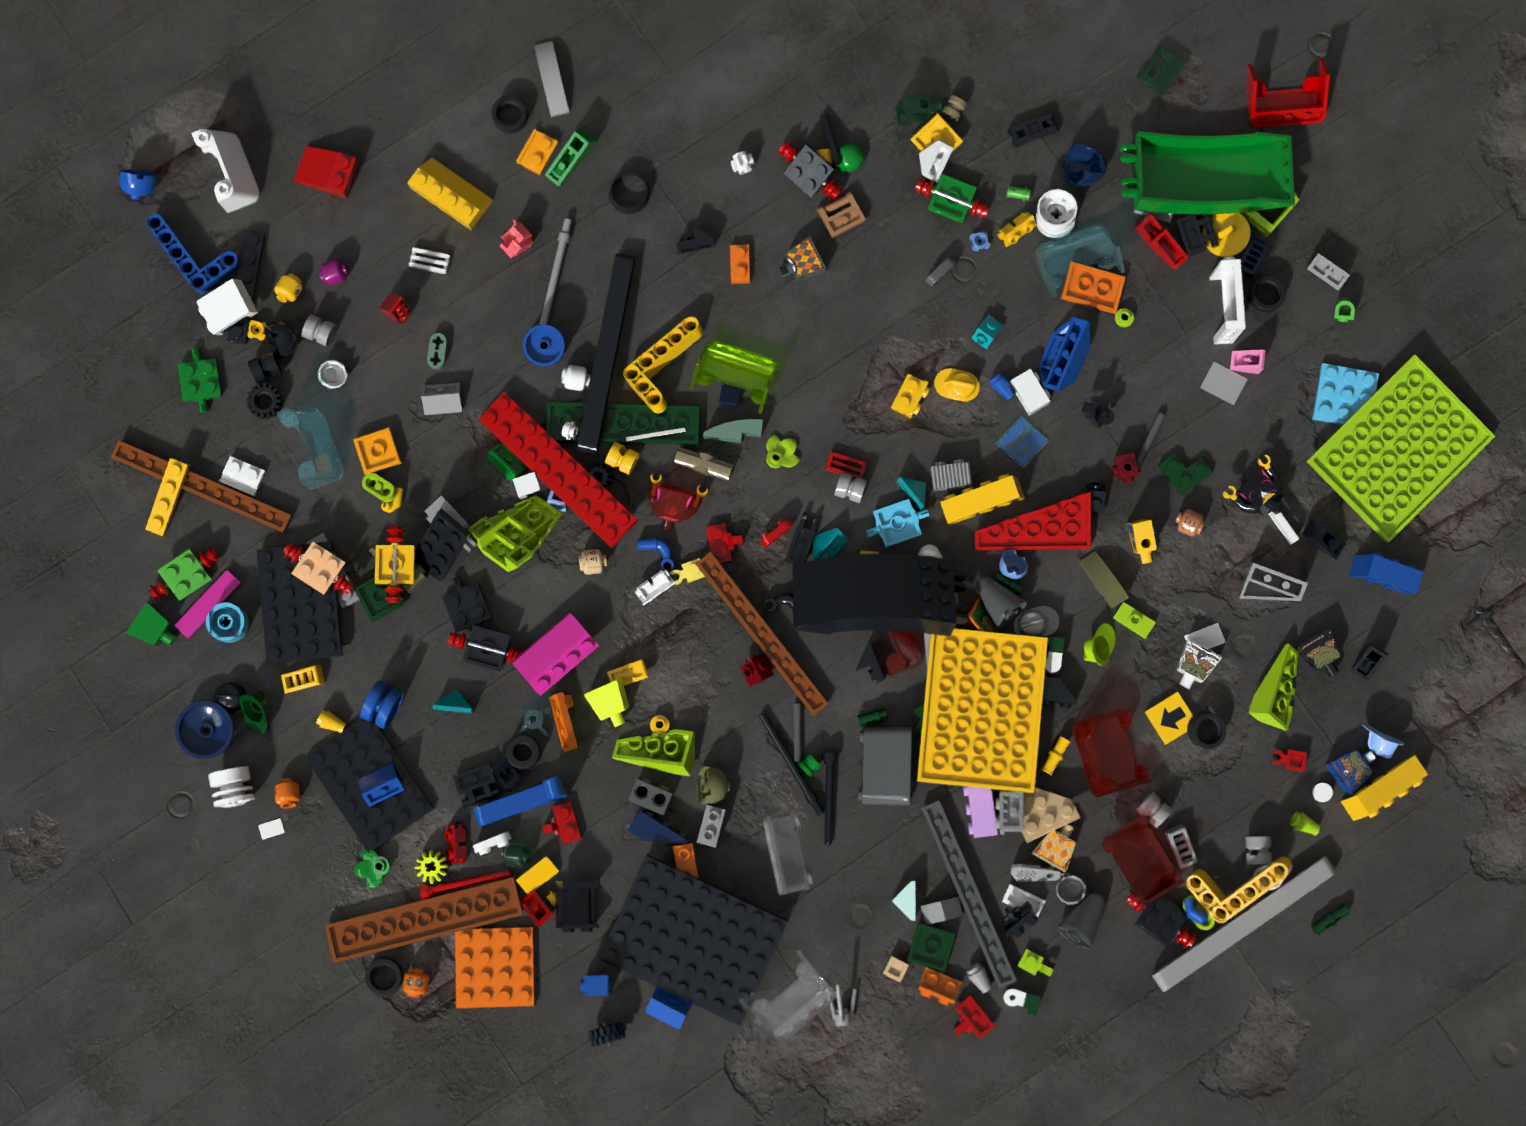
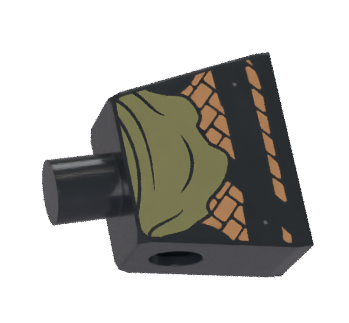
M1330 628L1295 647L1301 657L1315 672L1324 668L1329 677L1339 672L1333 661L1339 659L1341 654Z

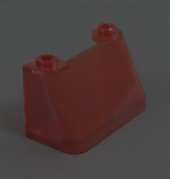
M888 630L897 649V652L891 654L886 661L888 668L886 673L889 679L918 667L922 661L921 653L910 631Z
M1128 707L1076 722L1073 725V735L1090 790L1095 797L1105 796L1151 782L1149 770L1144 765H1137L1126 728L1131 726L1133 720Z
M1140 814L1103 837L1104 842L1101 845L1107 854L1110 852L1134 891L1132 896L1136 903L1146 906L1185 881L1181 874H1178L1176 870L1174 871V865L1171 864L1152 832L1153 830L1148 828L1149 822L1145 815Z

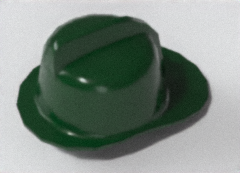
M257 691L251 695L243 694L239 699L245 725L252 733L263 735L267 730L266 716L270 711V703L264 697L262 691Z

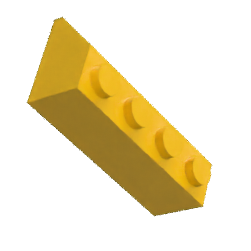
M434 158L429 159L418 167L407 182L413 191L470 230L473 229L493 201L489 196Z

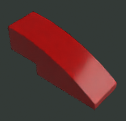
M1146 214L1133 226L1144 241L1173 270H1176L1189 258L1167 229H1163L1152 214Z

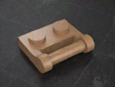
M851 192L846 193L844 197L825 207L817 208V212L832 238L866 221ZM847 203L851 205L847 209L828 218L827 213Z

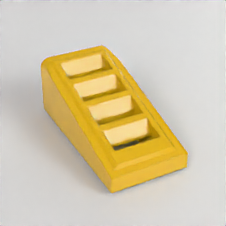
M314 665L281 675L285 693L325 684L321 665ZM305 673H307L309 683L306 681ZM297 675L300 677L301 685H299ZM291 676H292V680H293L294 687H291V683H290V679H289V677H291Z

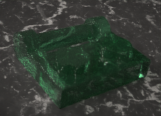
M1158 46L1155 50V55L1143 71H1139L1136 77L1164 96L1186 64L1163 47ZM1161 58L1166 59L1153 78L1148 76Z

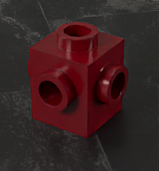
M1135 454L1115 456L1113 459L1112 473L1114 477H1117V481H1123V484L1134 482V479L1139 476L1138 473L1141 472L1140 463L1136 461Z
M752 655L745 659V664L740 666L750 687L774 676L765 655L759 657Z

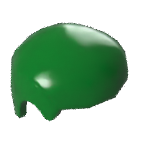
M847 143L838 149L842 161L841 164L836 165L839 170L849 173L858 170L862 166L864 152L859 145Z

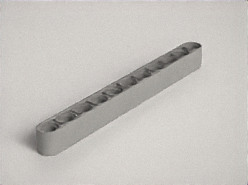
M1326 856L1321 857L1152 974L1153 979L1162 992L1167 991L1336 874L1337 871Z

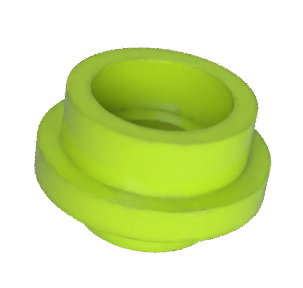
M1122 308L1115 314V322L1120 327H1128L1134 321L1132 311L1127 308ZM1121 315H1127L1128 320H1122Z

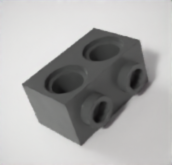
M644 777L641 780L636 779L628 801L665 816L673 794L669 793L671 789L663 785L657 788L652 785L653 781ZM641 786L646 787L648 790L645 797H639L637 794V790ZM658 794H663L666 798L665 803L662 805H658L655 802V797Z

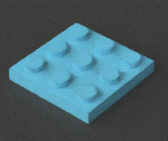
M1322 363L1312 420L1343 425L1376 392L1379 373Z

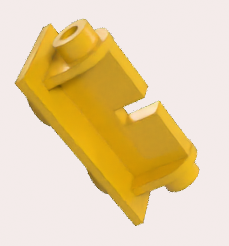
M1023 212L1013 220V223L1016 225L1015 227L1009 223L999 230L997 235L1004 241L1006 248L1016 243L1019 238L1031 232L1037 226L1033 214L1030 215L1029 212Z

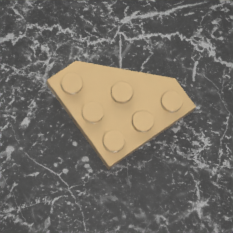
M1034 788V793L1023 792L1024 832L1022 834L1027 843L1080 819L1072 800L1038 788ZM1001 790V792H1016V791Z

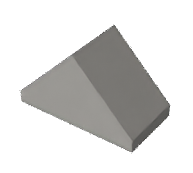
M959 897L921 906L925 925L963 916Z

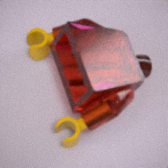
M652 473L650 476L652 484L650 485L648 499L652 510L656 512L655 516L663 519L661 528L672 531L674 522L682 523L683 520L691 518L698 511L703 501L702 497L707 495L708 488L704 493L699 492L701 485H698L696 489L697 495H695L694 491L662 483L661 474L658 480H653L654 473Z

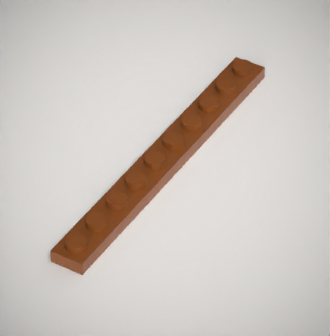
M119 440L110 457L160 480L163 479L168 465V461ZM187 471L182 486L183 490L285 533L292 515L191 471Z
M710 552L696 562L695 565L812 716L827 706L828 702L713 554Z

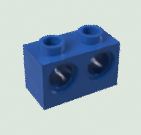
M610 974L585 975L584 979L581 980V991H584V996L611 994Z

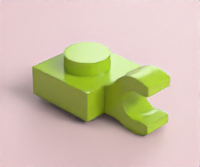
M1028 949L1025 950L1018 964V967L1033 975L1040 971L1050 977L1053 969L1042 964L1043 957Z

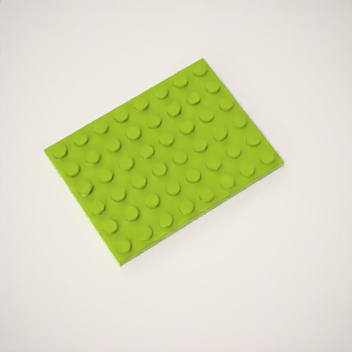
M1414 354L1306 462L1386 543H1389L1495 435Z

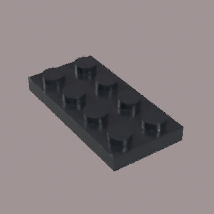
M440 509L415 551V561L429 572L431 576L441 582L445 579L471 533L443 509Z

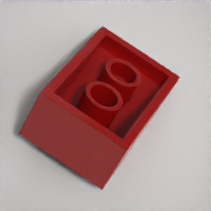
M306 146L294 182L348 198L359 162L355 157L339 152Z

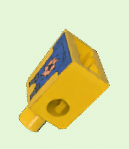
M1141 519L1128 522L1127 527L1134 553L1140 554L1142 564L1153 562L1151 551L1157 550L1152 521L1150 519ZM1145 539L1146 544L1142 547L1141 542Z

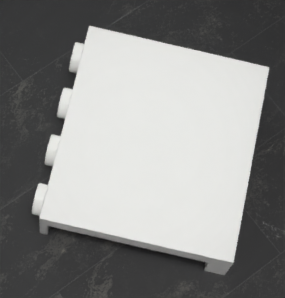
M1225 257L1219 262L1209 277V280H1221L1224 324L1213 337L1214 344L1234 343L1245 329L1241 260L1235 259V257Z

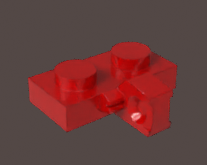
M725 523L706 527L710 551L720 564L732 562L730 551L735 550V545L743 544L742 535L732 537V533L726 532Z
M567 802L552 807L555 817L551 818V824L542 826L544 834L553 831L555 836L560 834L563 844L582 839L572 803Z
M971 996L955 1007L961 1015L958 1019L960 1024L953 1029L957 1036L961 1035L964 1031L968 1033L973 1031L981 1039L995 1027Z

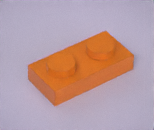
M730 245L731 284L750 283L749 245Z

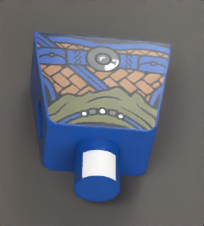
M1355 750L1327 763L1325 766L1345 793L1350 795L1373 773L1368 765L1376 760L1370 750L1363 755H1360Z

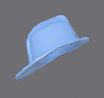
M1361 723L1363 727L1369 730L1368 746L1376 755L1391 758L1398 745H1404L1402 741L1385 735L1365 723Z

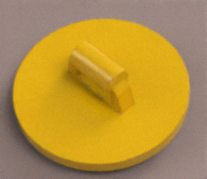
M1240 213L1211 215L1214 231L1217 232L1219 237L1217 239L1219 247L1212 248L1211 243L1207 242L1204 243L1207 249L1220 257H1232L1241 253L1248 245L1251 234L1246 218ZM1205 226L1203 227V236L1208 235Z

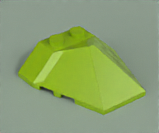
M537 495L514 504V508L505 512L502 509L498 511V515L487 518V516L481 518L467 529L482 553L507 572L517 569L534 555L562 516L560 511Z

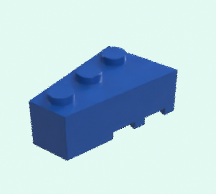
M1373 552L1372 554L1354 556L1349 577L1354 579L1364 578L1367 579V583L1373 584L1375 582L1383 585L1384 588L1405 594H1418L1423 572L1417 570L1415 565L1400 564L1401 561L1398 559H1386L1384 554Z

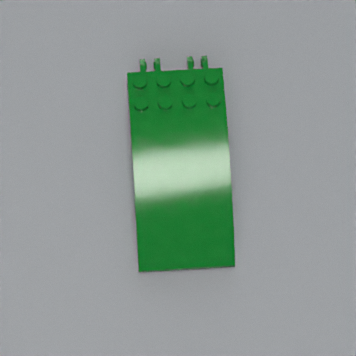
M1138 131L1131 144L1120 145L1122 152L1132 153L1120 156L1122 163L1132 164L1133 178L1121 180V185L1133 187V189H1122L1121 195L1133 198L1134 210L1174 214H1231L1295 205L1291 135L1255 132L1254 134L1188 136Z

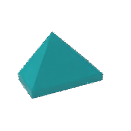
M899 477L897 479L899 486L916 507L922 511L925 504L926 482Z
M838 528L817 534L813 539L812 557L815 560L835 557L849 539Z
M457 689L433 704L434 710L472 714L474 712V709Z

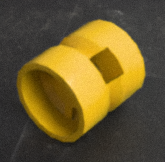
M614 442L606 457L605 464L613 468L619 467V471L630 475L640 453L632 449L626 450L624 445Z

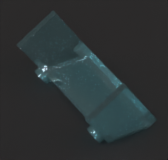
M1094 225L1038 245L1033 249L1034 258L1044 284L1054 298L1057 297L1055 288L1060 287L1063 283V276L1067 275L1071 261L1089 267L1097 264L1098 267L1105 270L1111 269L1116 265L1121 273L1125 272L1120 246L1103 225Z

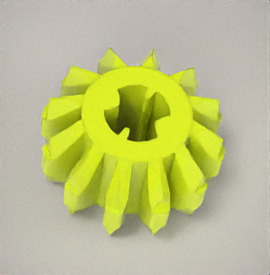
M433 850L429 851V857L423 852L424 860L417 858V862L421 863V866H415V869H421L417 876L424 875L423 882H426L429 878L430 883L433 884L434 877L440 882L442 879L439 874L447 875L445 871H442V868L449 867L448 865H442L447 860L446 857L439 860L440 852H437L435 857ZM434 862L436 870L429 872L428 869L430 868H427V866Z

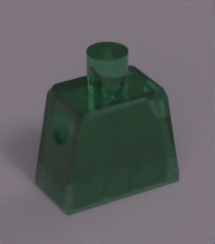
M930 94L903 96L895 107L898 125L929 120L934 112L942 111L941 101H932Z

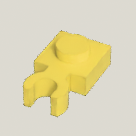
M700 558L682 564L683 570L681 571L672 570L670 572L671 575H679V579L674 581V585H679L685 578L690 583L705 577L695 565Z

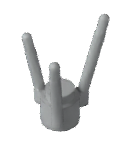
M836 984L838 1009H835L829 986L825 985L835 1026L851 1025L850 1019H854L857 989H853L850 1010L848 1012V1008H842L840 985Z

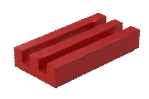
M831 451L825 470L841 475V472L850 474L853 479L857 477L863 478L867 462ZM833 457H836L851 463L861 465L862 468L860 469L857 467H853L838 461H834L832 459ZM833 464L848 470L858 472L860 474H852L837 468L830 467V465Z

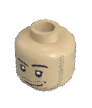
M599 549L584 550L578 556L580 571L583 570L586 575L602 573L603 566H607L606 555H602Z

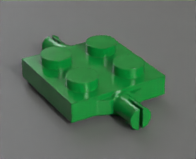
M196 348V351L195 349L191 350L192 361L178 364L182 401L199 402L200 413L208 412L206 401L222 397L217 360L201 359L200 349Z

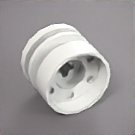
M1060 189L1050 190L1042 195L1039 199L1036 213V224L1041 233L1047 237L1061 238L1071 232L1074 228L1078 209L1074 197L1067 191Z
M248 766L208 774L210 787H220V791L212 794V798H222L213 802L214 807L230 808L244 805L248 801L255 799L254 794L245 795V792L253 790V787L243 786L244 782L251 779Z

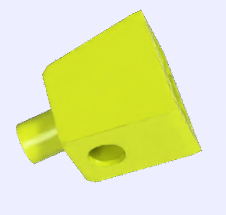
M622 678L584 694L601 721L610 717L614 727L625 723L621 712L628 709L629 704Z

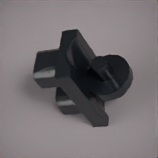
M1095 400L1094 404L1084 402L1081 411L1085 415V419L1092 421L1094 426L1101 428L1102 424H1111L1115 417L1114 412L1109 408H1105L1101 401Z
M1026 901L1021 907L1017 905L1014 909L1007 906L1005 908L1007 915L1003 917L1002 925L1008 937L1012 934L1019 938L1025 931L1022 925L1027 922L1030 926H1033L1038 922V917L1033 911L1031 903Z

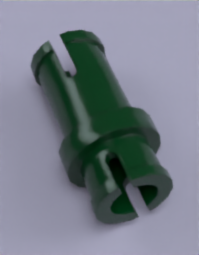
M999 571L994 579L1018 596L1024 588V585L1018 583L1019 580L1010 579L1004 576L1001 571Z
M877 708L873 712L857 715L860 727L876 722L880 724L881 721L888 720L886 708L880 710Z

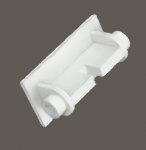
M666 569L660 570L651 577L652 584L646 580L636 587L637 589L634 592L643 605L652 601L656 596L675 584Z

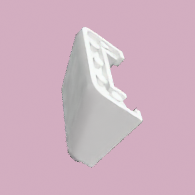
M200 129L191 133L196 145L202 148L203 153H212L220 163L225 179L215 185L214 192L218 202L225 211L229 213L256 202L260 197V191L238 137L234 133Z

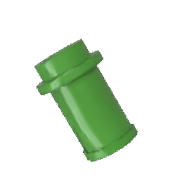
M1008 186V198L1023 199V202L1030 199L1031 189H1028V187Z

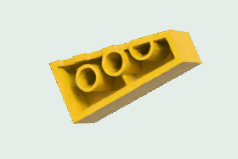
M1004 474L998 477V481L991 483V480L981 483L979 488L973 489V487L962 490L963 494L958 496L951 494L944 497L945 500L940 503L947 523L952 525L975 517L976 513L990 512L995 506L1004 507L1012 503L1011 500L1014 499L1019 501L1025 500L1018 478L1013 475Z
M1414 755L1388 770L1386 775L1383 774L1371 781V785L1369 784L1356 791V795L1345 798L1341 803L1353 821L1366 816L1372 818L1380 813L1379 808L1382 806L1386 808L1393 804L1395 797L1401 798L1409 793L1408 788L1411 786L1415 788L1424 782L1423 778L1428 774Z

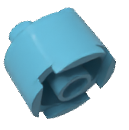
M224 602L215 605L208 613L206 627L209 633L217 640L233 643L245 637L249 628V619L243 609L232 603ZM231 621L228 626L224 625V622Z

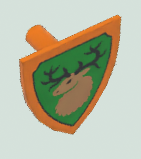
M978 597L968 613L969 621L966 624H962V626L967 628L974 625L978 631L998 633L996 625L980 597Z

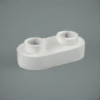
M505 832L475 844L473 848L475 853L479 852L480 855L491 852V847L498 845V848L508 845V840L512 838L509 832Z

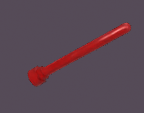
M505 870L433 886L427 883L419 884L422 900L428 899L434 895L433 893L511 877L513 873L511 870Z

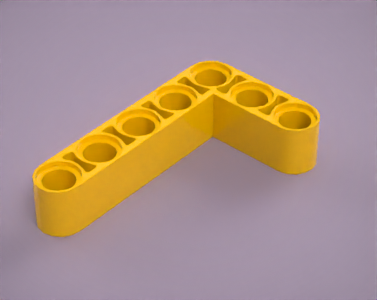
M695 317L684 319L627 366L623 372L630 387L654 413L664 412L667 408V402L650 379L702 336L703 329Z
M1286 857L1276 859L1227 896L1224 895L1210 876L1201 869L1195 870L1187 879L1186 884L1216 922L1223 923L1285 879L1292 870V863ZM1277 865L1283 866L1285 871H1280ZM1263 876L1268 877L1270 879V882H1266L1263 879ZM1194 878H1198L1201 884L1195 882ZM1248 887H1252L1256 893L1250 892ZM1206 893L1213 895L1214 899L1209 898ZM1234 898H1238L1241 904L1236 903ZM1219 908L1224 909L1226 914H1222Z

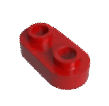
M781 519L775 525L776 529L772 532L768 530L760 537L762 539L760 544L766 549L792 528L794 523L790 519Z

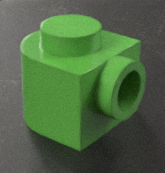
M1347 297L1337 300L1334 318L1340 322L1354 320V302Z

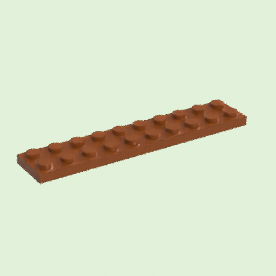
M512 877L327 924L325 929L333 963L522 916L523 911L515 878Z

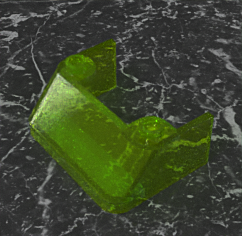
M710 340L705 345L696 362L689 390L693 391L697 382L703 386H708L717 380L750 391V398L753 402L760 404L758 413L762 414L774 384L779 363L773 359L719 341Z

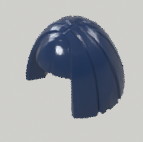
M1084 143L1074 144L1068 150L1064 161V175L1067 178V183L1073 187H1085L1097 182L1106 173V158L1089 145Z

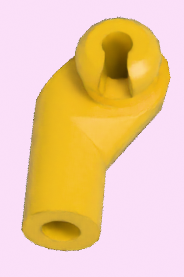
M396 488L397 494L392 501L382 503L381 508L383 511L391 513L401 506L402 488Z

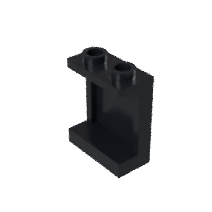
M599 880L556 881V928L563 929V932H574V928H581V932H593V928H599V924L595 923V888H599Z

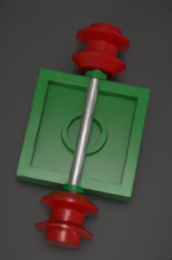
M944 174L941 175L936 188L934 187L933 180L929 183L925 182V177L923 180L919 179L915 188L918 191L917 195L922 192L925 194V198L929 197L932 193L933 197L928 207L929 211L962 224L968 209H971L972 216L978 214L980 220L982 216L986 217L989 210L987 202L981 204L979 198L974 203L972 202L977 187Z

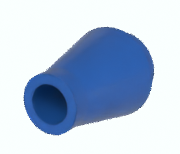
M999 372L989 380L991 387L1007 401L1016 394L1005 374L1003 375Z

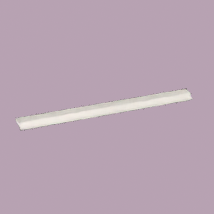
M685 428L626 437V441L685 432Z

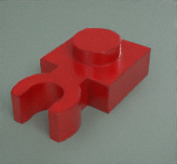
M1288 749L1285 755L1280 750H1273V753L1278 754L1280 758L1278 761L1272 760V764L1279 765L1285 763L1284 769L1299 772L1305 771L1307 753Z

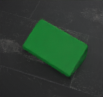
M499 442L489 450L486 456L487 460L511 483H513V479L520 477L528 469L502 442Z

